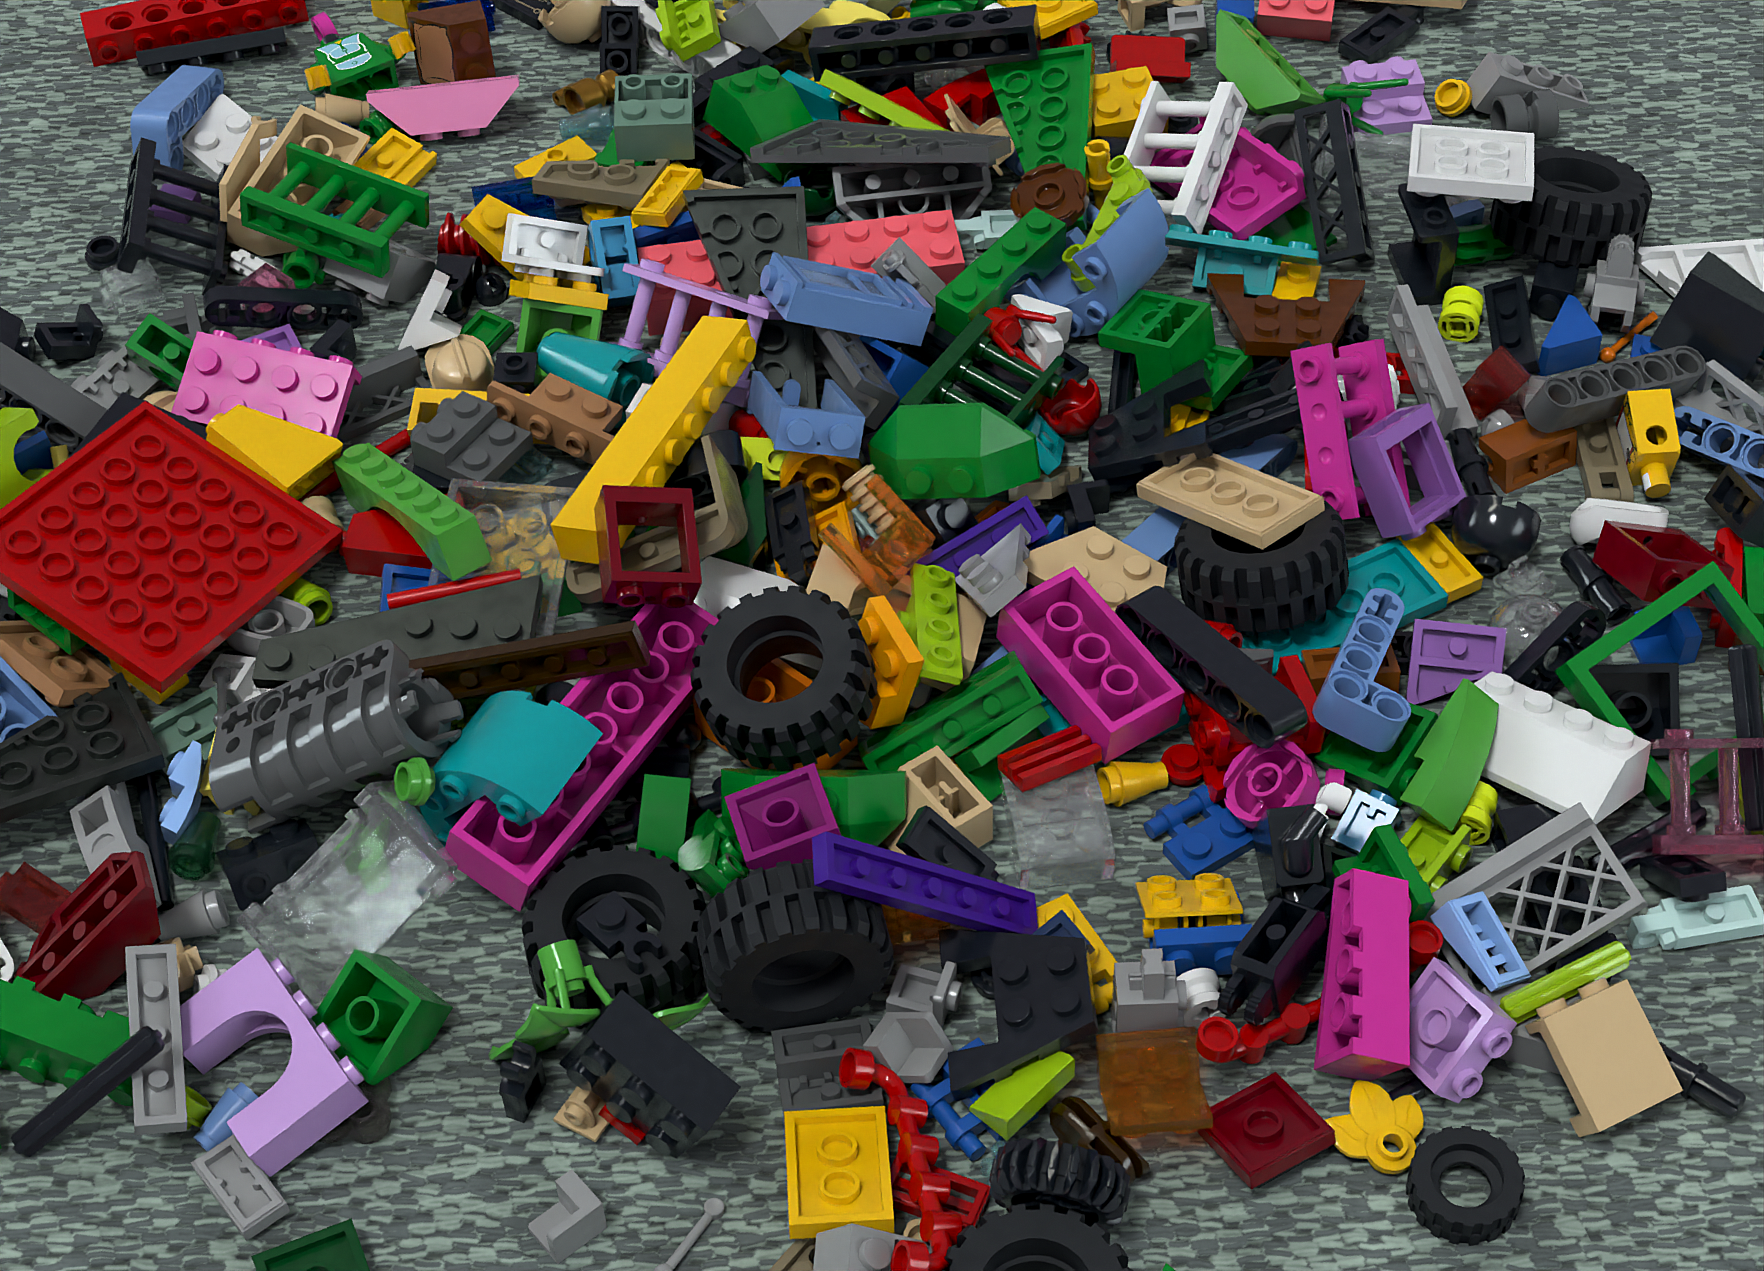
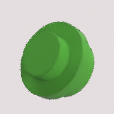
M413 757L408 762H401L397 766L394 777L395 792L399 800L408 801L412 806L424 805L428 797L434 792L436 784L435 773L424 758Z

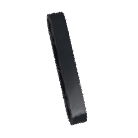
M222 285L210 288L203 297L205 318L210 323L218 326L278 328L290 324L292 329L327 331L338 319L352 324L353 329L357 328L363 321L361 300L356 294L348 291ZM259 303H269L274 306L272 310L263 313L253 310V307ZM220 304H225V308H219ZM240 304H245V310H241ZM300 305H311L314 307V310L308 314H298L293 311ZM323 307L326 308V313L322 312Z

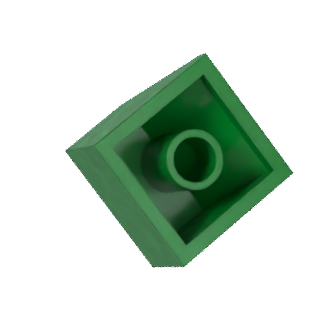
M355 948L318 1007V1013L312 1017V1020L316 1026L322 1022L327 1025L341 1044L334 1051L341 1060L347 1055L363 1075L364 1081L369 1085L375 1086L429 1048L453 1007L389 957Z

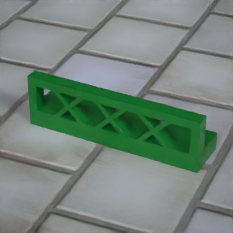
M1013 650L963 680L960 685L953 686L905 715L903 723L887 726L858 743L860 756L868 770L897 771L900 766L937 745L948 757H951L1043 702V699Z

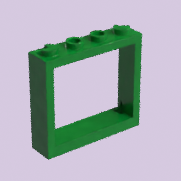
M1712 561L1568 660L1554 672L1582 710L1588 711L1593 717L1613 726L1626 728L1636 735L1589 672L1592 667L1702 591L1706 593L1744 645H1755L1757 648L1758 664L1763 671L1764 627L1716 563ZM1736 734L1671 780L1668 779L1650 754L1644 789L1642 791L1654 808L1670 800L1673 806L1678 805L1697 791L1692 785L1696 780L1706 774L1711 781L1731 768L1734 764L1729 757L1738 752Z

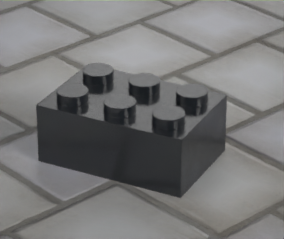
M621 990L600 1012L601 1015L589 1024L559 1062V1065L567 1070L568 1078L576 1086L586 1091L591 1090L605 1101L608 1111L615 1118L625 1123L631 1122L645 1133L646 1141L653 1149L664 1155L670 1154L677 1159L707 1134L741 1086L631 996Z

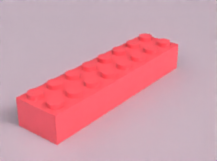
M952 210L806 227L809 261L878 274L870 265L900 237L946 285L965 270V261ZM701 240L637 248L639 264L641 258L653 260L665 265L663 272L722 291ZM656 283L646 318L649 336L664 334L676 289ZM695 295L691 296L682 332L692 331L703 315L708 316L712 301ZM729 307L727 308L725 318H733Z

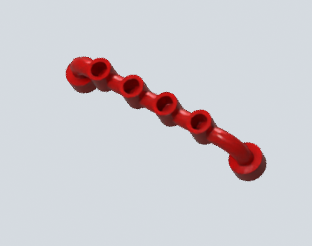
M1418 920L1409 924V976L1422 964L1430 963L1433 957L1437 958L1443 944V935L1440 929L1431 922ZM1322 993L1320 998L1303 1006L1297 1003L1287 1004L1278 1018L1263 1025L1260 1024V1026L1256 1027L1247 1023L1242 1026L1239 1034L1236 1026L1230 1020L1218 1016L1209 1017L1198 1028L1195 1041L1196 1049L1202 1057L1217 1064L1229 1063L1237 1059L1247 1064L1258 1063L1263 1059L1268 1044L1279 1039L1287 1044H1298L1304 1039L1308 1025L1319 1020Z
M849 1047L843 1053L840 1061V1084L844 1088L866 1090L870 1083L873 1082L886 1091L889 1097L887 1119L890 1125L897 1126L900 1136L898 1158L901 1163L908 1164L911 1175L909 1197L911 1201L919 1203L922 1214L920 1236L924 1242H930L932 1253L929 1254L928 1248L923 1242L900 1240L892 1253L891 1271H944L949 1266V1263L944 1259L947 1249L957 1244V1235L962 1231V1219L959 1214L942 1211L941 1206L945 1205L949 1198L951 1185L950 1179L946 1174L933 1173L930 1170V1167L936 1163L938 1158V1139L935 1136L923 1135L919 1132V1129L923 1128L927 1120V1102L925 1099L909 1097L903 1080L893 1070L883 1064L874 1062V1056L871 1051Z

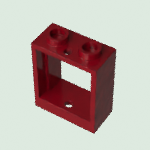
M603 485L594 507L603 603H617L623 607L655 604L663 605L667 608H681L686 605H693L702 585L692 489ZM618 525L677 527L682 572L622 571Z
M1608 520L1604 521L1592 559L1600 568L1642 601L1654 602L1712 561L1716 563L1729 582L1734 571L1732 566L1681 529ZM1646 537L1650 539L1646 544H1643V540ZM1704 591L1682 605L1717 609Z

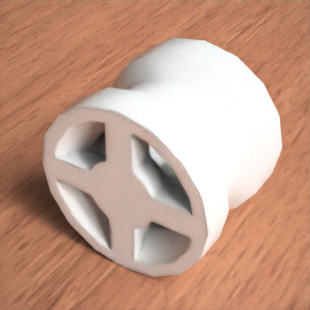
M1210 968L1192 969L1176 978L1186 982L1187 1010H1183L1185 1026L1199 1028L1200 1024L1209 1017L1218 1016L1225 1018L1226 1015L1217 1010L1220 981L1214 970Z

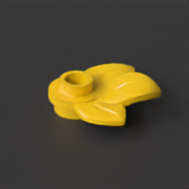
M1357 1080L1350 1092V1114L1325 1119L1335 1130L1336 1143L1334 1146L1347 1157L1368 1159L1370 1165L1378 1172L1399 1174L1406 1171L1410 1167L1411 1159L1414 1157L1416 1149L1414 1139L1421 1132L1424 1123L1423 1112L1418 1102L1410 1094L1403 1095L1392 1101L1389 1094L1379 1085L1369 1081ZM1383 1142L1395 1144L1400 1151H1388L1384 1147Z

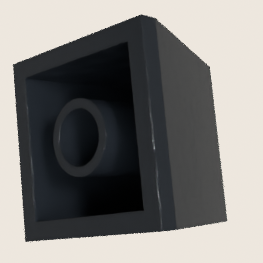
M1708 251L1688 274L1649 342L1662 349L1677 346L1691 347L1703 356L1706 363L1714 359L1741 381L1748 380L1753 383L1764 366V360L1759 358L1764 351V292L1715 254Z

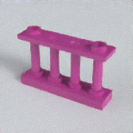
M1374 339L1338 347L1340 358H1334L1332 343L1290 351L1313 493L1323 496L1324 500L1339 513L1342 520L1360 517L1358 504H1364L1365 516L1373 515L1362 487H1355L1344 418H1350L1352 436L1354 437L1395 411L1384 339ZM1337 375H1343L1347 401H1341ZM1398 442L1386 450L1410 508L1401 443Z

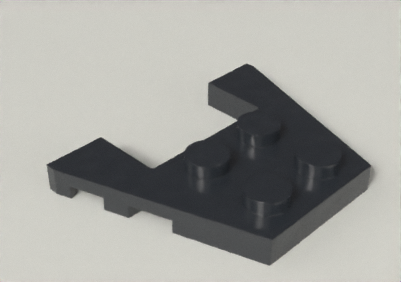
M1204 359L1195 362L1112 413L1102 416L1089 428L1088 470L1094 481L1139 473L1144 469L1142 464L1162 460L1165 467L1176 465L1181 461L1179 456L1194 453L1198 460L1213 455L1212 434L1205 422L1171 436V407L1211 391L1210 370Z
M959 929L938 930L942 969H944L946 961L957 963V974L992 967L998 1042L948 1052L950 1091L955 1101L964 1100L974 1095L971 1089L992 1078L997 1083L1013 1075L1012 1068L1036 1056L1043 1060L1098 1032L1089 948L1084 938Z

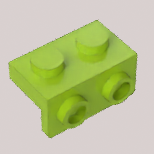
M658 0L659 7L655 11L662 24V30L659 32L661 41L669 52L674 50L682 62L701 52L710 50L714 45L721 42L714 0H678L675 3L672 0Z
M1419 816L1400 841L1406 846L1413 864L1422 879L1428 884L1431 893L1448 884L1449 880L1447 878L1453 871L1460 873L1466 867L1473 853V848L1468 846L1472 828L1462 824L1453 835Z

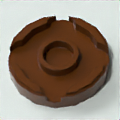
M1061 163L1040 165L1026 172L1020 178L1021 183L1016 189L1014 186L1010 196V206L1017 221L1036 207L1067 223V227L1073 225L1084 214L1089 204V189L1081 172L1075 168L1074 170L1066 168V165Z

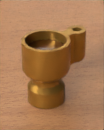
M608 69L597 75L595 80L583 78L555 91L552 94L553 101L558 106L565 105L569 113L579 121H585L600 113L605 108L606 101H614L615 76L619 75L615 71Z

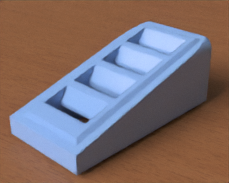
M1483 891L1450 900L1430 916L1434 925L1442 932L1443 937L1490 992L1527 981L1532 977ZM1486 950H1489L1493 956L1489 957ZM1502 965L1507 972L1499 975L1495 966Z

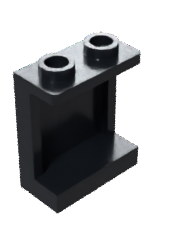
M1407 183L1399 184L1398 195L1413 228V237L1411 242L1389 244L1388 258L1399 285H1409L1417 306L1443 304L1444 294L1451 287L1460 232L1443 194L1432 197L1421 196L1416 192L1407 191Z

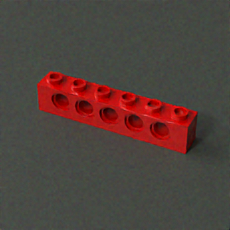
M139 0L80 13L94 67L137 58L136 51L268 30L309 21L305 0Z

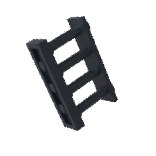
M141 137L129 165L117 270L132 274L139 259L143 261L146 258L154 259L203 274L202 295L204 296L210 288L215 287L216 283L223 284L228 271L229 263L223 260L227 222L220 221L219 183L229 165H223L216 182L160 164V160L155 158L156 142ZM158 179L211 196V205L208 206L157 190V185L152 184V182ZM152 205H156L209 222L208 232L154 216V211L149 210ZM152 231L206 248V257L204 259L152 243L151 238L146 237V234Z

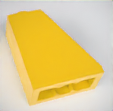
M240 404L225 414L218 413L215 415L205 429L207 433L206 441L296 500L300 499L335 471L331 461L340 457L344 445L337 438Z

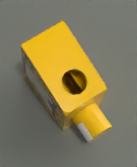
M1670 389L1627 391L1615 425L1632 486L1643 485L1646 496L1650 498L1665 496L1671 491L1670 478L1680 456V442Z

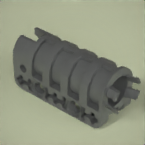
M384 639L229 709L218 722L209 765V783L213 798L219 810L223 813L251 800H255L260 806V810L256 816L249 818L247 831L250 834L262 832L274 825L303 814L309 806L320 807L339 799L345 790L358 791L372 785L381 778L382 774L387 776L395 775L396 768L401 762H408L413 757H422L429 760L440 756L446 750L449 741L452 743L461 736L462 731L460 729L450 731L451 721L455 719L459 721L464 718L461 703L458 700H453L451 692L436 679L425 678L421 680L424 670L421 668H409L408 655L391 640ZM350 675H352V676L350 677V679L344 684L345 680H346Z

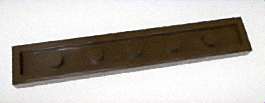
M634 620L409 660V668H421L424 670L421 680L425 678L436 679L451 692L453 700L648 667L651 654Z

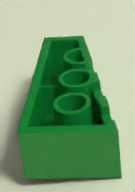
M16 976L13 983L0 979V1068L17 1072L23 1078L34 1083H43L45 1080L63 1084L68 1089L129 1039V1021L126 1016L107 1010L103 1017L97 1016L94 1010L84 1004L81 999L65 993L60 1001L49 998L35 990L36 982L20 976ZM131 1076L107 1096L118 1104L133 1106Z

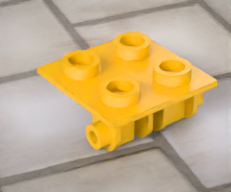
M1203 873L1196 875L1195 880H1176L1172 876L1157 875L1149 877L1147 882H1135L1145 918H1151L1142 920L1143 938H1153L1154 930L1178 928V917H1180L1181 928H1189L1188 916H1195V927H1203V916H1205L1206 926L1241 924L1240 914H1243L1242 905L1231 879L1224 878L1220 874Z

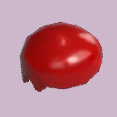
M1092 378L1087 380L1086 386L1078 384L1074 379H1069L1053 400L1047 398L1038 408V414L1057 434L1071 436L1083 434L1099 419L1102 412L1100 391Z

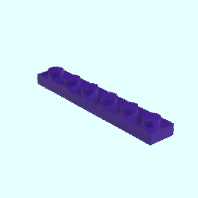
M827 831L812 837L815 886L977 931L1032 934L1038 929L1035 893Z

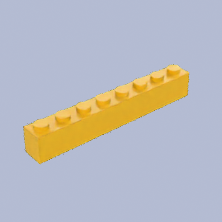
M704 315L701 317L550 524L561 559L599 564L594 507L603 485L664 487L676 467L681 464L694 441L700 437L708 421L718 411L720 404L729 391L736 385L745 368L755 357L756 342L751 336L747 320ZM618 525L620 548L623 547L627 537L636 525Z

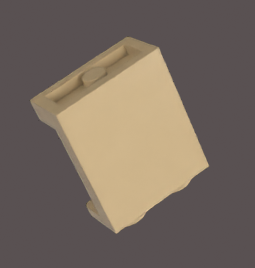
M1603 977L1577 989L1581 999L1567 1005L1564 997L1543 1005L1536 1009L1539 1019L1525 1025L1529 1035L1536 1032L1541 1033L1574 1099L1580 1114L1569 1120L1578 1137L1599 1133L1683 1091L1627 979L1609 985L1606 978Z

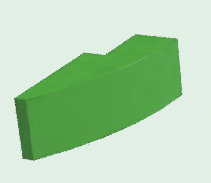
M1462 679L1415 753L1414 757L1421 761L1422 765L1400 798L1403 803L1421 817L1449 831H1453L1480 779L1490 751L1499 707L1497 702L1470 680Z

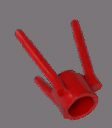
M1010 304L1006 310L1000 307H993L986 311L984 316L993 320L988 337L1009 357L1015 356L1044 372L1038 364L1015 345L1022 334L1019 319L1054 324L1057 321L1056 317L1022 310L1013 304Z

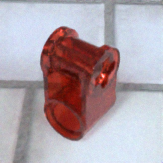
M1503 345L1477 367L1476 373L1462 387L1474 417L1478 420L1485 418L1501 401H1506L1532 376Z

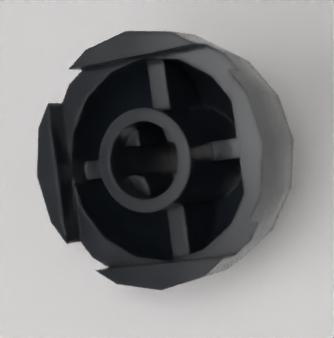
M1496 495L1464 497L1459 501L1458 508L1455 506L1451 525L1452 543L1481 574L1497 575L1499 572L1514 569L1523 564L1532 555L1537 543L1541 518L1535 510L1517 501L1516 509L1502 505L1503 497Z

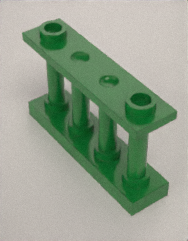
M291 142L286 146L287 175L272 191L267 193L247 186L240 193L242 226L379 278H383L390 270L389 240L405 222L425 229L429 225L428 193ZM301 183L319 189L304 206L286 200ZM336 195L354 202L339 220L320 213ZM370 209L389 215L374 233L355 226Z

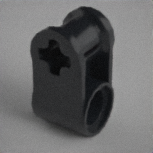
M439 253L433 273L436 269L450 276L446 288L451 290L452 294L443 313L436 310L434 312L454 322H458L468 315L475 296V285L477 279L482 276L483 270L481 257Z

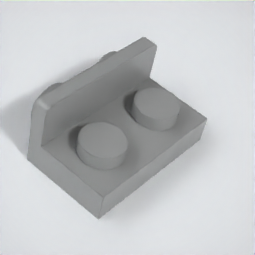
M123 346L118 352L111 350L106 353L98 362L97 370L88 377L85 374L79 376L71 384V387L108 410L122 392L138 399H144L162 381L130 360L126 347Z

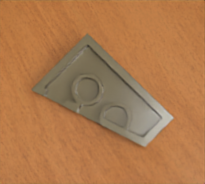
M670 158L656 159L655 166H635L634 159H622L619 161V164L609 167H599L598 163L594 160L547 161L532 179L533 194L547 195L552 199L568 198L582 200L591 205L602 203L616 205L626 210H634L666 167L670 166Z

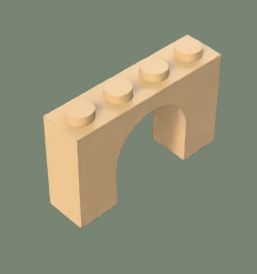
M823 544L806 592L810 595L812 590H818L828 594L831 602L839 601L848 609L850 616L863 614L868 598L885 595L897 615L899 610H906L911 597V580L909 575ZM956 593L963 681L969 677L974 666L987 614L970 598ZM924 677L920 681V683L942 691H947L955 686Z

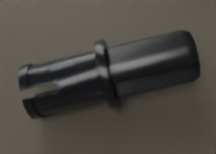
M1659 1042L1683 1089L1681 1091L1683 1098L1689 1099L1693 1097L1727 1119H1732L1738 1115L1746 1100L1743 1092L1708 1072V1066L1702 1062L1697 1065L1668 1048L1663 1042Z

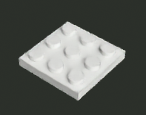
M1413 124L1407 191L1416 192L1426 197L1448 194L1457 195L1465 200H1476L1480 197L1496 198L1511 204L1521 201H1532L1534 190V133Z

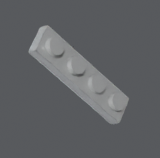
M176 944L125 947L129 1038L142 1027L149 1026L153 1030L158 1029L163 1035L161 1038L165 1044L164 1049L131 1076L134 1135L187 1131Z

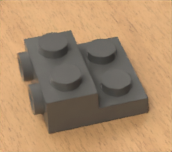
M462 391L454 399H443L438 406L437 415L430 422H419L416 424L411 432L410 442L415 465L483 495L533 446L532 432L498 418L496 405Z

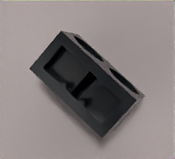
M1727 464L1704 500L1739 538L1764 548V480L1731 464Z

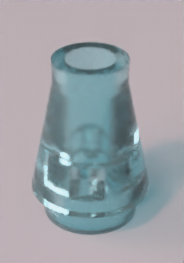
M600 103L568 117L559 118V129L562 139L568 140L578 135L582 140L608 141V137L614 129L613 108L611 106L603 107Z

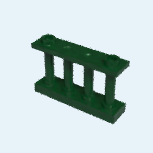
M978 313L900 400L899 405L979 403L953 388L956 381L959 383L966 381L1014 407L1006 417L1011 419L1020 428H1023L1047 398L1053 400L1059 393L1064 382V378L1059 375L1065 359L1057 356L1043 372L1015 356L1009 357L1002 349L993 345L992 339L988 337L993 320ZM976 359L979 361L985 359L1030 383L1032 387L1026 394H1023L972 366L973 362Z

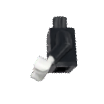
M1333 782L1321 787L1316 797L1315 806L1314 804L1265 810L1256 827L1252 829V837L1266 901H1272L1274 897H1284L1297 902L1314 883L1323 885L1324 871L1319 841L1328 821V816L1325 813L1327 809L1342 814L1350 800L1351 789Z

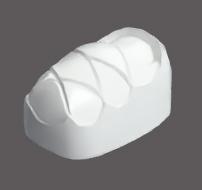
M1587 498L1571 514L1569 528L1571 537L1577 545H1583L1587 542L1597 544L1605 520L1667 527L1669 512L1663 507ZM1646 537L1643 540V544H1646L1650 539Z

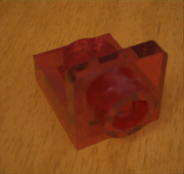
M23 862L14 875L6 871L0 877V915L5 911L39 934L51 914L72 893L26 862Z

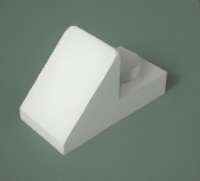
M435 269L403 335L398 350L411 345L416 350L460 335L462 329L460 324L434 312L436 310L443 313L452 294V291L446 288L450 276Z
M1012 295L1011 304L1022 310L1052 315L1057 319L1054 324L1019 319L1022 334L1017 342L1027 356L1045 371L1054 359L1063 353L1064 344L1069 340L1073 312L1066 307L1025 295Z

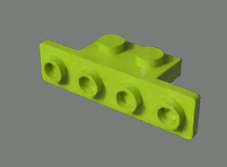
M913 563L910 570L911 597L906 610H899L897 616L924 658L915 687L919 686L922 677L960 685L963 678L955 574L937 565L926 566Z

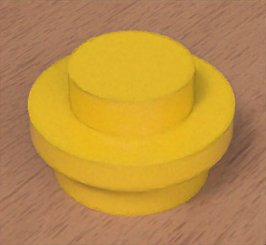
M1448 79L1442 82L1435 91L1436 107L1443 115L1448 117L1457 116L1464 112L1472 100V90L1462 80Z

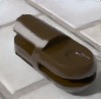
M1069 1096L1051 1109L1049 1114L1050 1125L1056 1136L1063 1143H1078L1080 1147L1096 1149L1098 1154L1110 1156L1115 1160V1163H1120L1126 1168L1125 1172L1130 1176L1129 1185L1134 1182L1135 1178H1141L1150 1170L1149 1163L1108 1121H1104L1083 1099Z

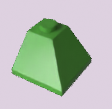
M523 298L516 352H537L538 345L542 339L554 332L599 341L603 310ZM541 369L542 380H544L547 374Z

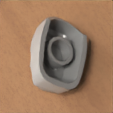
M277 596L225 641L235 651L257 657L261 640L314 628L315 618L313 612L307 606Z

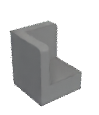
M887 1012L863 1045L864 1050L872 1052L874 1062L883 1064L893 1070L904 1083L931 1082L947 1060L948 1052H952L954 1049L931 1012Z
M572 1169L555 1180L559 1202L528 1225L530 1233L557 1264L607 1228L603 1203Z

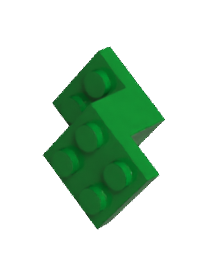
M1138 289L1098 332L1100 347L1118 350L1122 353L1135 354L1141 395L1195 362L1204 359L1210 370L1211 391L1179 403L1196 407L1200 410L1214 411L1253 367L1252 355H1245L1239 349L1216 345L1211 303Z

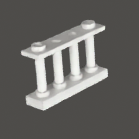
M1151 81L1147 94L1141 102L1140 112L1124 155L1127 156L1134 168L1142 170L1149 182L1182 183L1178 197L1174 200L1157 201L1165 216H1172L1178 225L1193 228V233L1202 234L1248 104L1234 82H1219L1214 98L1211 101H1171L1158 81ZM1168 116L1206 117L1204 126L1198 134L1162 133ZM1156 149L1194 150L1191 161L1186 167L1150 166Z

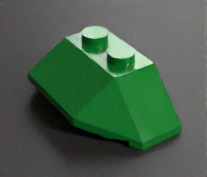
M984 402L899 405L867 443L870 462L876 468L873 472L876 476L882 475L884 478L882 484L885 487L890 486L892 488L891 493L901 499L989 497L1039 479L1041 476L1036 435L1027 429L1023 430L1011 419Z
M751 768L721 769L722 816L732 822L725 796L796 769L788 771ZM817 770L843 837L878 846L907 818L906 771Z

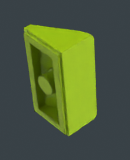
M1059 1051L1043 1060L1036 1056L1012 1068L1013 1075L997 1083L995 1082L969 1107V1111L1008 1141L1074 1078L1075 1059L1072 1056Z

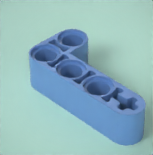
M182 65L134 108L131 115L130 128L133 155L141 137L156 142L155 158L160 160V164L182 171L184 164L182 136L202 118L216 98L223 94L224 77L222 71L218 68Z
M1681 406L1674 409L1679 442L1682 448L1725 467L1727 464H1731L1764 480V468L1758 469V461L1764 454L1763 435L1693 407ZM1688 427H1698L1704 433L1701 438L1697 434L1686 431ZM1734 436L1735 441L1731 449L1720 453L1722 442L1728 437Z
M1374 588L1366 594L1346 633L1312 709L1313 716L1320 725L1375 752H1386L1394 746L1411 715L1410 704L1403 696L1374 682L1405 608L1403 601L1398 595L1384 588Z

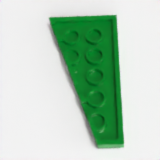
M1086 43L1040 50L1039 60L984 65L1024 173L1040 165L1061 163L1065 164L1066 168L1079 170L1089 189V168L1084 147H1088L1087 143L1091 141L1095 69L1093 44ZM1088 206L1084 214L1073 225L1067 227L1066 232L1075 227H1078L1080 230H1087Z

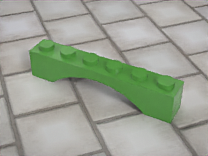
M370 443L353 445L343 452V456L331 461L347 501L353 508L360 513L379 508L387 511L411 534L434 567L451 580L456 581L492 561L474 514Z

